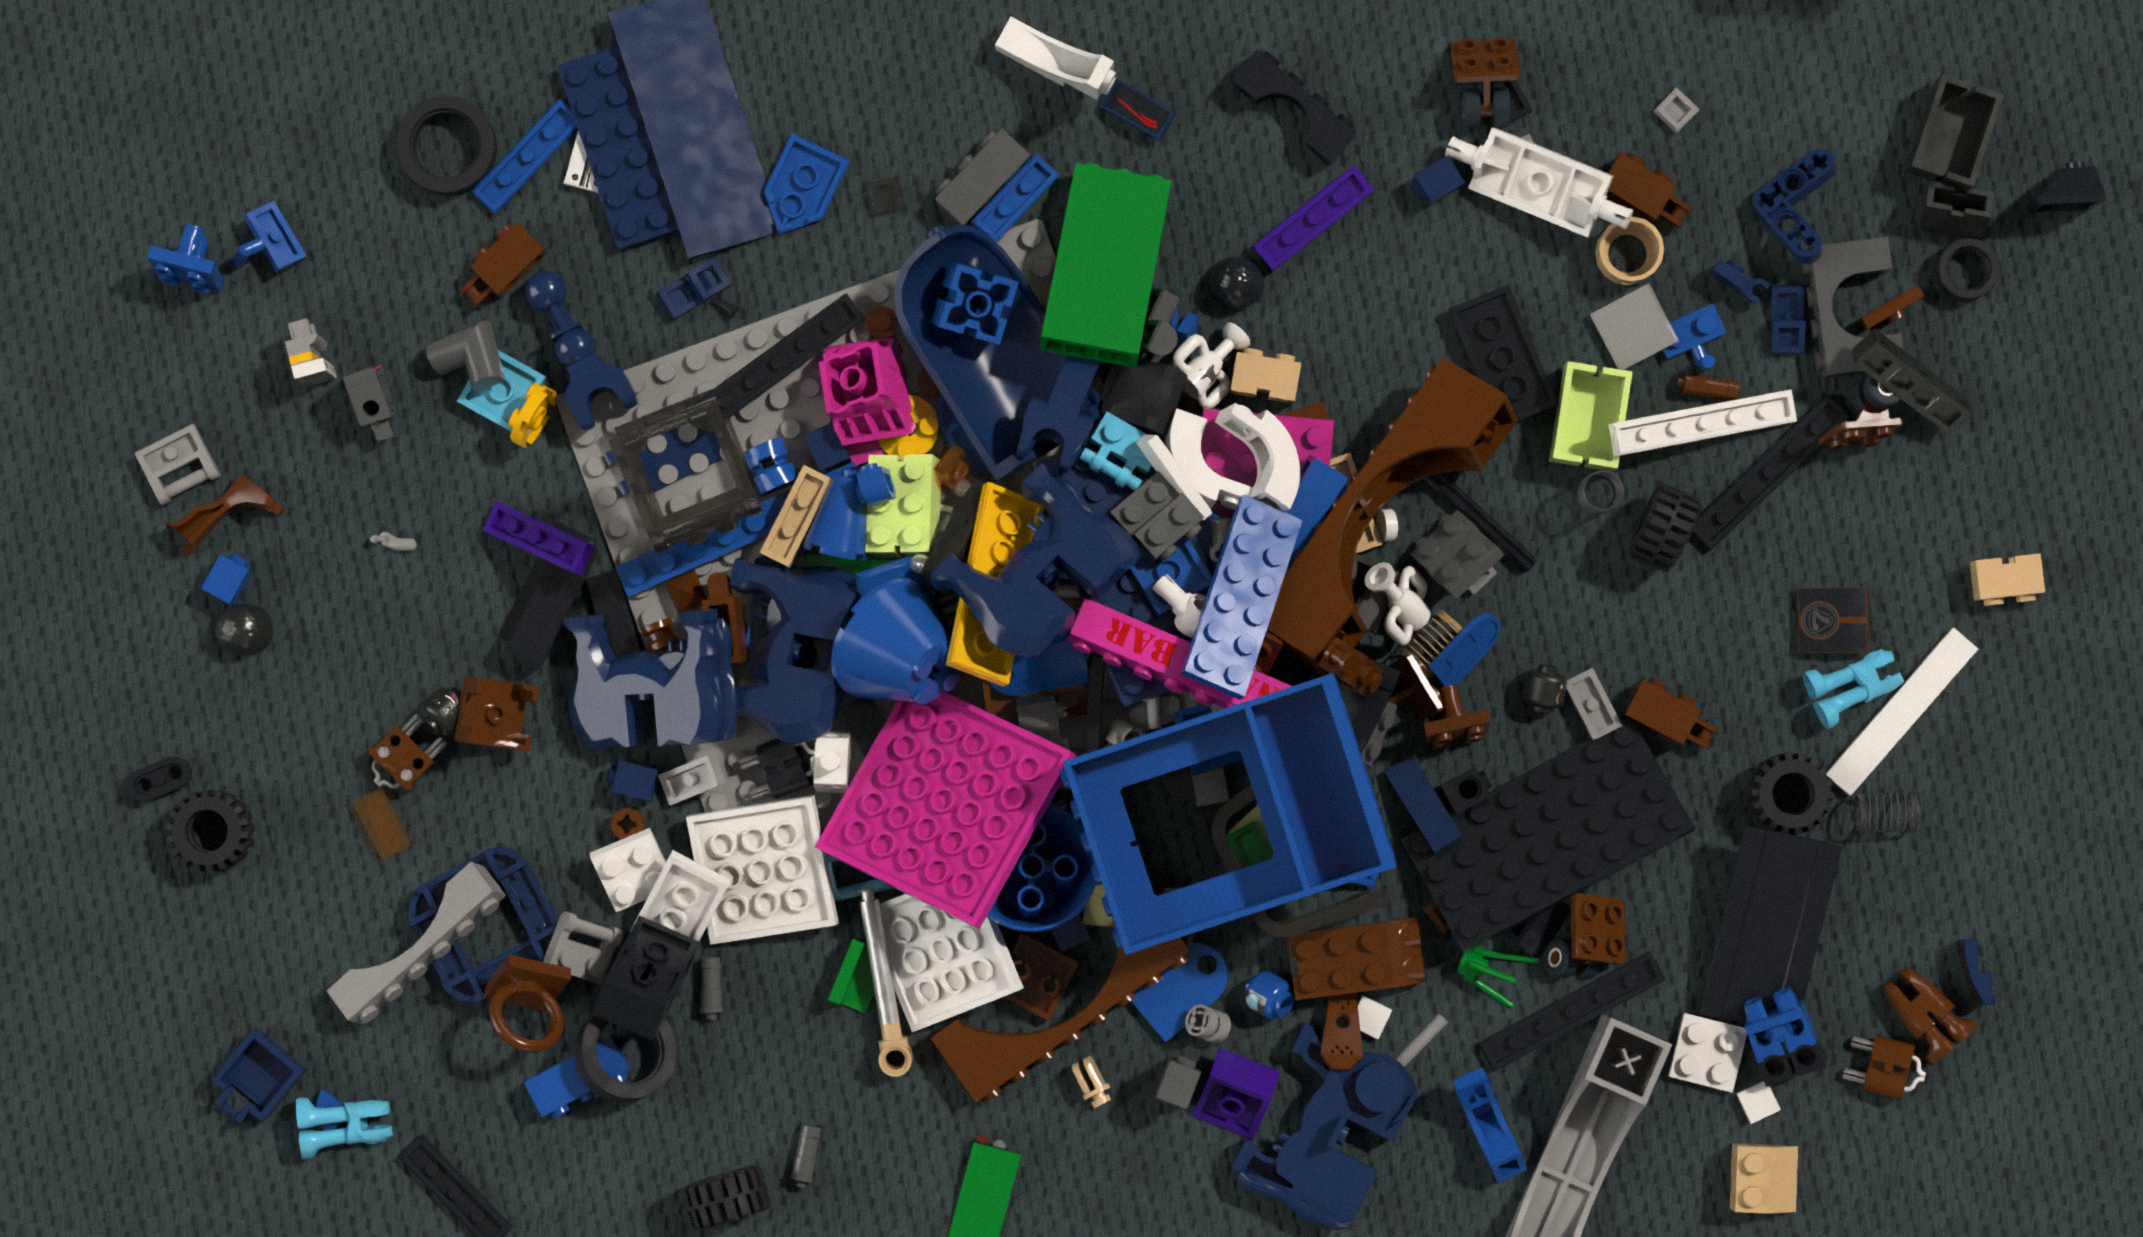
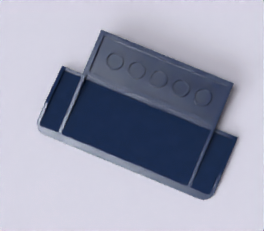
M653 0L608 12L619 46L557 65L617 250L620 251L680 231L690 260L771 235L776 230V225L764 194L767 183L707 1Z

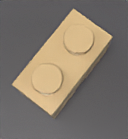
M1244 348L1243 353L1237 352L1230 393L1254 398L1257 392L1269 393L1268 400L1294 404L1301 363L1295 362V356L1277 353L1275 358L1264 357L1261 350Z
M2041 553L2014 556L2008 558V564H2002V558L1970 562L1974 601L1983 600L1984 606L2004 604L2003 598L2015 596L2016 603L2035 601L2036 594L2045 593Z

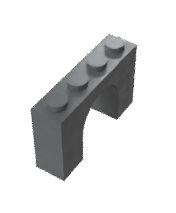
M1888 237L1822 245L1823 252L1821 257L1817 261L1810 264L1802 263L1804 275L1809 274L1810 287L1806 288L1808 307H1813L1815 319L1810 320L1811 336L1813 339H1818L1819 351L1814 354L1815 366L1817 371H1822L1823 378L1866 373L1854 364L1852 348L1865 337L1851 335L1839 326L1833 315L1832 298L1838 285L1847 278L1887 273L1892 269ZM1810 246L1807 250H1813V246ZM1901 333L1885 335L1903 349Z

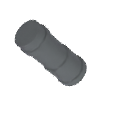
M720 957L700 958V1013H706V1019H717V1012H723L722 989L720 985Z
M802 1124L792 1173H790V1179L796 1180V1187L805 1188L806 1182L813 1183L815 1157L821 1137V1128Z

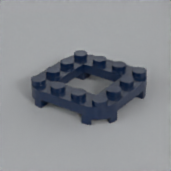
M511 848L487 849L438 877L421 884L415 890L409 903L408 921L420 939L436 917L443 900L446 883L470 862L484 866L496 883L500 881L530 938L475 968L471 964L459 939H457L451 945V949L446 955L432 962L443 983L442 987L444 990L461 1001L478 1002L485 1000L484 987L508 955L543 962L559 920L531 865L522 854Z

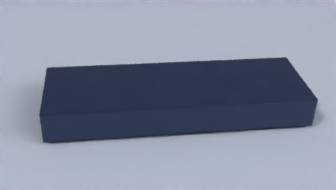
M1412 755L1384 771L1385 776L1434 855L1463 839L1459 829Z

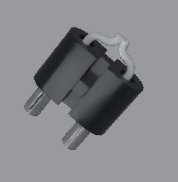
M775 738L757 745L755 754L739 759V764H743L740 766L743 770L760 764L761 768L766 772L767 776L765 779L767 784L752 789L750 794L753 795L766 789L769 790L751 796L753 800L770 794L775 799H779L813 785L812 774L814 773L815 749L811 750L806 743L792 744ZM801 746L808 754L813 755L810 759V769L802 757L804 753Z

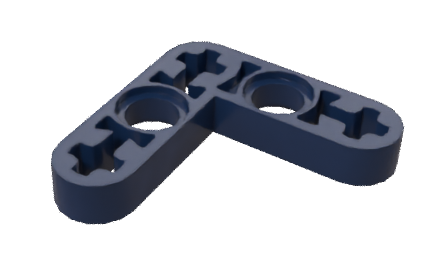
M1815 149L1758 189L1752 198L1756 215L1793 257L1804 264L1813 263L1821 257L1823 252L1822 243L1819 235L1794 209L1793 205L1834 175V157L1825 149ZM1815 162H1819L1820 164H1824V163H1825V164H1826V168H1825V169H1821L1820 167H1816V168H1815L1814 163H1815ZM1811 174L1810 180L1807 177V175ZM1798 178L1803 181L1799 189L1791 191L1785 188L1788 180ZM1777 189H1780L1781 194L1777 195ZM1765 199L1769 202L1773 201L1774 205L1772 207L1762 205V201ZM1785 219H1792L1797 224L1793 230L1782 231L1778 228L1779 223ZM1801 235L1806 245L1813 246V250H1802L1798 237Z

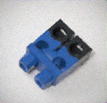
M1790 987L1774 992L1773 997L1777 1005L1775 1009L1766 1011L1761 997L1747 1000L1744 1004L1746 1014L1744 1027L1749 1036L1766 1087L1794 1078L1795 1071L1798 1076L1826 1068L1828 1057L1823 1046L1821 1047L1803 999L1798 1001Z

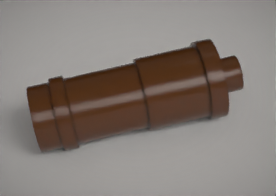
M1685 372L1683 378H1677L1676 388H1681V395L1711 397L1730 401L1737 400L1739 382Z

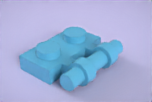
M1106 412L1090 439V443L1099 447L1100 450L1096 454L1090 449L1085 448L1079 458L1088 463L1091 470L1097 473L1100 470L1115 479L1117 485L1122 488L1126 485L1134 491L1139 488L1143 480L1132 474L1133 470L1137 469L1147 474L1152 466L1135 443L1140 437L1147 434L1109 412ZM1109 453L1126 463L1123 469L1106 459Z

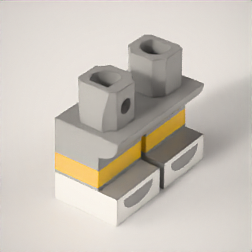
M308 319L289 323L288 326L292 340L285 341L294 379L304 387L337 379L334 366L320 356V353L326 349L327 341L317 334L315 325L310 324Z

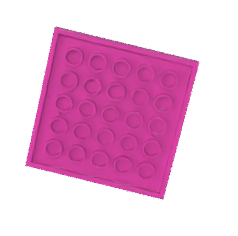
M943 692L939 697L925 705H920L917 702L897 701L815 847L823 853L979 930L1062 782L1059 770L1064 768L1063 761L1075 758L1076 755L1068 749L946 692Z

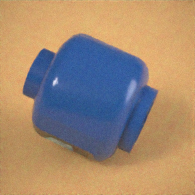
M1264 971L1256 976H1252L1245 986L1247 1006L1270 1020L1285 1016L1293 1006L1295 997L1291 984L1270 971Z

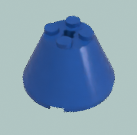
M897 578L886 581L865 594L851 609L855 614L845 630L840 628L836 635L831 656L832 673L839 687L851 696L866 699L917 702L920 705H925L939 697L944 691H951L957 685V669L946 665L951 636L934 597L927 587L910 578Z
M1049 804L989 911L988 917L1012 930L1042 932L1064 925L1083 910L1096 886L1091 866L1096 863L1092 851L1086 853L1080 834L1085 832V829L1073 818V815L1057 806Z

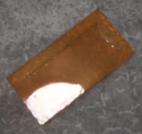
M383 787L352 802L382 860L412 846Z

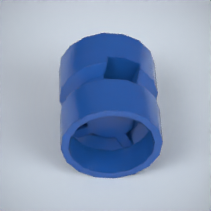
M782 437L759 444L743 453L750 471H756L757 473L754 481L761 496L779 491L795 483L798 475L793 463L786 461L789 453ZM774 460L776 465L767 468L766 462Z

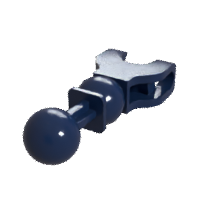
M541 271L534 274L526 284V299L535 310L546 312L556 331L550 335L555 343L556 357L562 365L566 366L570 375V383L566 389L565 401L579 427L584 432L594 428L595 420L592 415L591 404L593 399L600 393L610 392L616 394L627 409L637 406L639 400L625 373L616 366L602 363L595 353L596 344L594 338L589 332L584 330L579 321L573 323L563 304L567 297V287L564 280L558 274L551 271Z

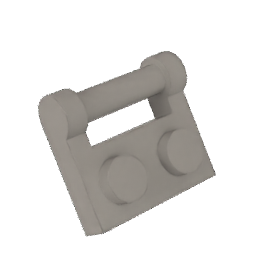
M191 424L135 452L162 506L171 502L172 497L208 479L213 481L221 477L195 424ZM200 459L203 468L167 486L163 485L161 478Z
M565 911L558 920L543 962L571 968L572 976L602 985L615 947L619 946L622 941L623 932L620 928L614 926L606 928L579 919L576 914ZM572 931H576L601 939L602 941L600 947L596 948L568 939L569 934Z

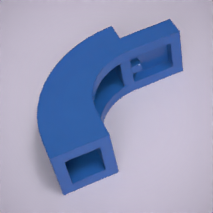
M1483 1067L1473 1072H1468L1454 1080L1453 1084L1458 1100L1497 1183L1527 1171L1522 1153L1502 1115Z

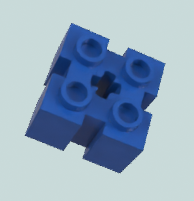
M949 260L942 286L949 288L946 300L937 299L930 323L963 334L966 326L969 327L968 335L1000 345L1007 323L1006 319L1000 317L1003 305L1012 306L1019 282L987 271L985 272L984 279L980 278L981 270ZM976 295L975 298L979 299L980 303L978 306H972L970 310V299Z

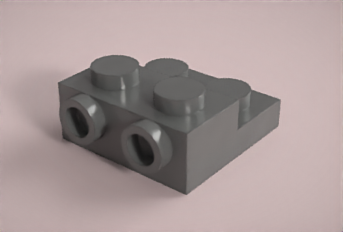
M1159 471L1108 514L1113 521L1120 524L1136 540L1140 547V552L1151 564L1159 558L1163 562L1166 561L1178 550L1175 544L1183 537L1189 541L1203 529L1199 524L1204 519V516L1185 494H1179Z
M1458 510L1452 515L1442 517L1438 523V528L1429 537L1420 538L1415 543L1414 551L1410 553L1419 567L1455 599L1459 598L1504 556L1501 550Z

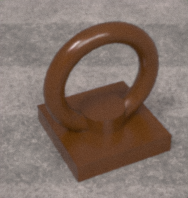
M508 955L484 987V998L491 1000L489 1005L491 1024L497 1035L506 1044L523 1052L538 1053L548 1050L559 1041L564 1029V1018L562 1010L555 999L570 981L571 968ZM509 1003L541 1011L547 1010L551 1020L549 1032L544 1037L534 1040L518 1036L504 1021L502 1014L503 1004Z

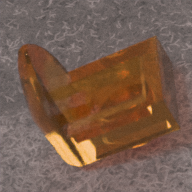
M954 444L947 453L933 454L941 460L934 470L940 482L950 489L955 488L964 480L971 465L965 451Z

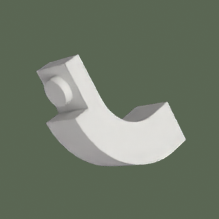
M1234 403L1219 411L1215 423L1242 440L1255 457L1257 478L1249 497L1283 512L1291 509L1299 487L1300 464L1296 447L1286 428L1268 410L1255 416L1249 408Z
M1176 408L1165 436L1164 445L1210 509L1216 500L1221 501V504L1227 508L1236 509L1239 498L1243 494L1250 496L1253 487L1222 477L1208 467L1201 453V439L1207 419Z

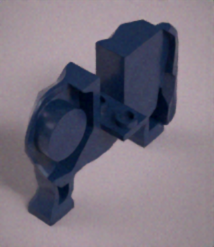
M1041 463L1023 481L1022 496L1028 501L1037 502L1046 507L1050 515L1048 517L1042 513L1036 515V518L1041 522L1039 527L1033 522L1027 524L1028 528L1035 533L1032 542L1012 555L1000 571L998 577L980 572L969 563L960 562L952 553L931 573V586L936 590L950 589L955 591L965 604L971 608L973 619L976 618L981 622L992 644L1002 651L1024 657L1040 656L1056 637L1060 639L1075 624V611L1053 593L1059 584L1056 581L1058 579V568L1098 601L1132 565L1133 567L1141 557L1140 547L1136 540L1120 524L1091 509L1072 482L1062 477L1050 476L1049 470L1044 463Z
M765 555L756 558L754 564L735 558L729 583L730 588L745 594L764 591L771 596L769 601H760L761 607L768 608L767 613L761 612L757 614L759 620L767 621L769 629L760 648L759 680L756 684L735 687L737 715L753 720L758 726L782 742L799 744L822 737L831 730L835 716L836 699L841 701L843 689L836 683L832 673L808 669V667H812L815 664L817 657L816 648H813V641L808 639L834 643L839 629L845 630L855 614L851 609L859 601L856 574L844 569L825 566L797 567L792 564L789 568Z
M717 609L688 610L677 613L678 621L686 633V640L680 639L679 647H676L675 641L670 639L668 641V652L664 655L652 651H638L621 657L615 656L608 643L607 631L603 628L604 614L563 618L564 626L574 634L577 640L575 656L577 671L568 701L569 717L581 740L590 749H605L614 746L632 747L646 743L642 700L654 699L658 746L705 744L715 741H726L732 737L737 724V698L731 670L732 634L725 620L718 618Z
M1304 1022L1290 1050L1302 1055L1304 1062L1314 1067L1320 1073L1324 1083L1312 1096L1304 1110L1301 1130L1294 1132L1291 1136L1284 1132L1279 1133V1138L1285 1141L1283 1146L1279 1144L1273 1145V1150L1279 1153L1277 1158L1264 1155L1251 1141L1244 1138L1230 1166L1232 1169L1239 1171L1238 1179L1249 1191L1278 1198L1307 1221L1329 1230L1340 1231L1351 1226L1378 1172L1375 1168L1334 1148L1335 1143L1342 1145L1350 1128L1345 1124L1347 1119L1393 1142L1403 1123L1402 1120L1412 1108L1418 1092L1413 1079L1405 1067L1388 1054L1363 1052V1058L1349 1072L1332 1071L1320 1056L1322 1042L1316 1037L1313 1026Z

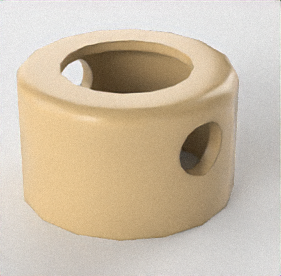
M1637 217L1625 218L1630 220L1626 229L1612 223L1605 229L1597 241L1595 251L1597 266L1606 278L1616 284L1626 286L1640 284L1657 270L1663 259L1664 245L1662 236L1654 225L1645 219ZM1627 234L1640 239L1647 253L1642 267L1630 273L1620 272L1615 269L1608 257V250L1612 241L1621 235Z

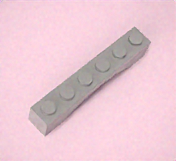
M470 862L446 883L443 900L436 917L424 935L411 948L399 957L382 965L366 969H350L327 990L328 994L348 1021L363 1024L373 1020L378 1015L379 1009L387 1002L398 998L403 992L402 988L411 980L420 978L427 971V966L431 962L446 955L450 951L451 945L459 937L468 935L475 928L477 921L483 916L493 913L499 907V902L506 896L484 866Z

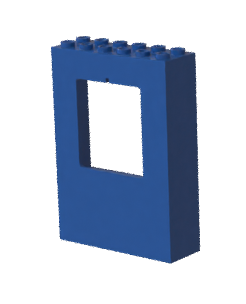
M1335 673L1063 761L1064 768L1059 770L1065 789L1071 787L1075 799L1070 802L1076 821L1082 820L1085 832L1080 834L1086 853L1092 851L1096 863L1091 866L1097 885L1103 884L1106 896L1101 898L1107 917L1113 916L1116 928L1112 930L1115 944L1118 949H1124L1125 955L1397 867V861ZM1233 751H1239L1242 755L1274 853L1273 858L1161 895L1154 894L1139 846L1132 847L1130 843L1136 841V837L1122 798L1121 789Z

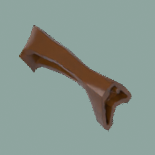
M240 473L224 496L213 503L193 508L179 521L174 523L165 522L166 529H175L188 540L180 549L190 557L213 528L236 508L253 507L280 516L285 508Z

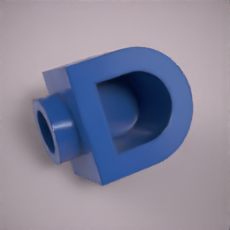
M877 463L868 464L858 469L859 473L856 476L859 483L855 484V489L861 503L866 502L869 507L896 498L889 469L882 466L878 467Z

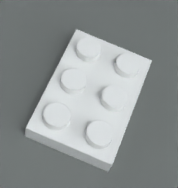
M672 850L639 915L699 941L731 880Z

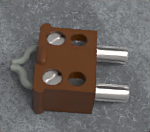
M415 714L401 729L396 725L374 748L370 747L368 749L369 754L375 759L372 763V770L376 775L373 781L379 787L387 785L395 789L402 785L407 791L412 792L414 790L413 786L435 765L432 759L447 745L443 738L438 737L423 752L409 738L422 724L423 718H420V715ZM395 737H399L401 740L398 746H392L391 744L392 739ZM417 760H423L424 762L421 769H415L414 767ZM379 763L397 783L393 784L388 780L379 781L381 776L377 769V764Z

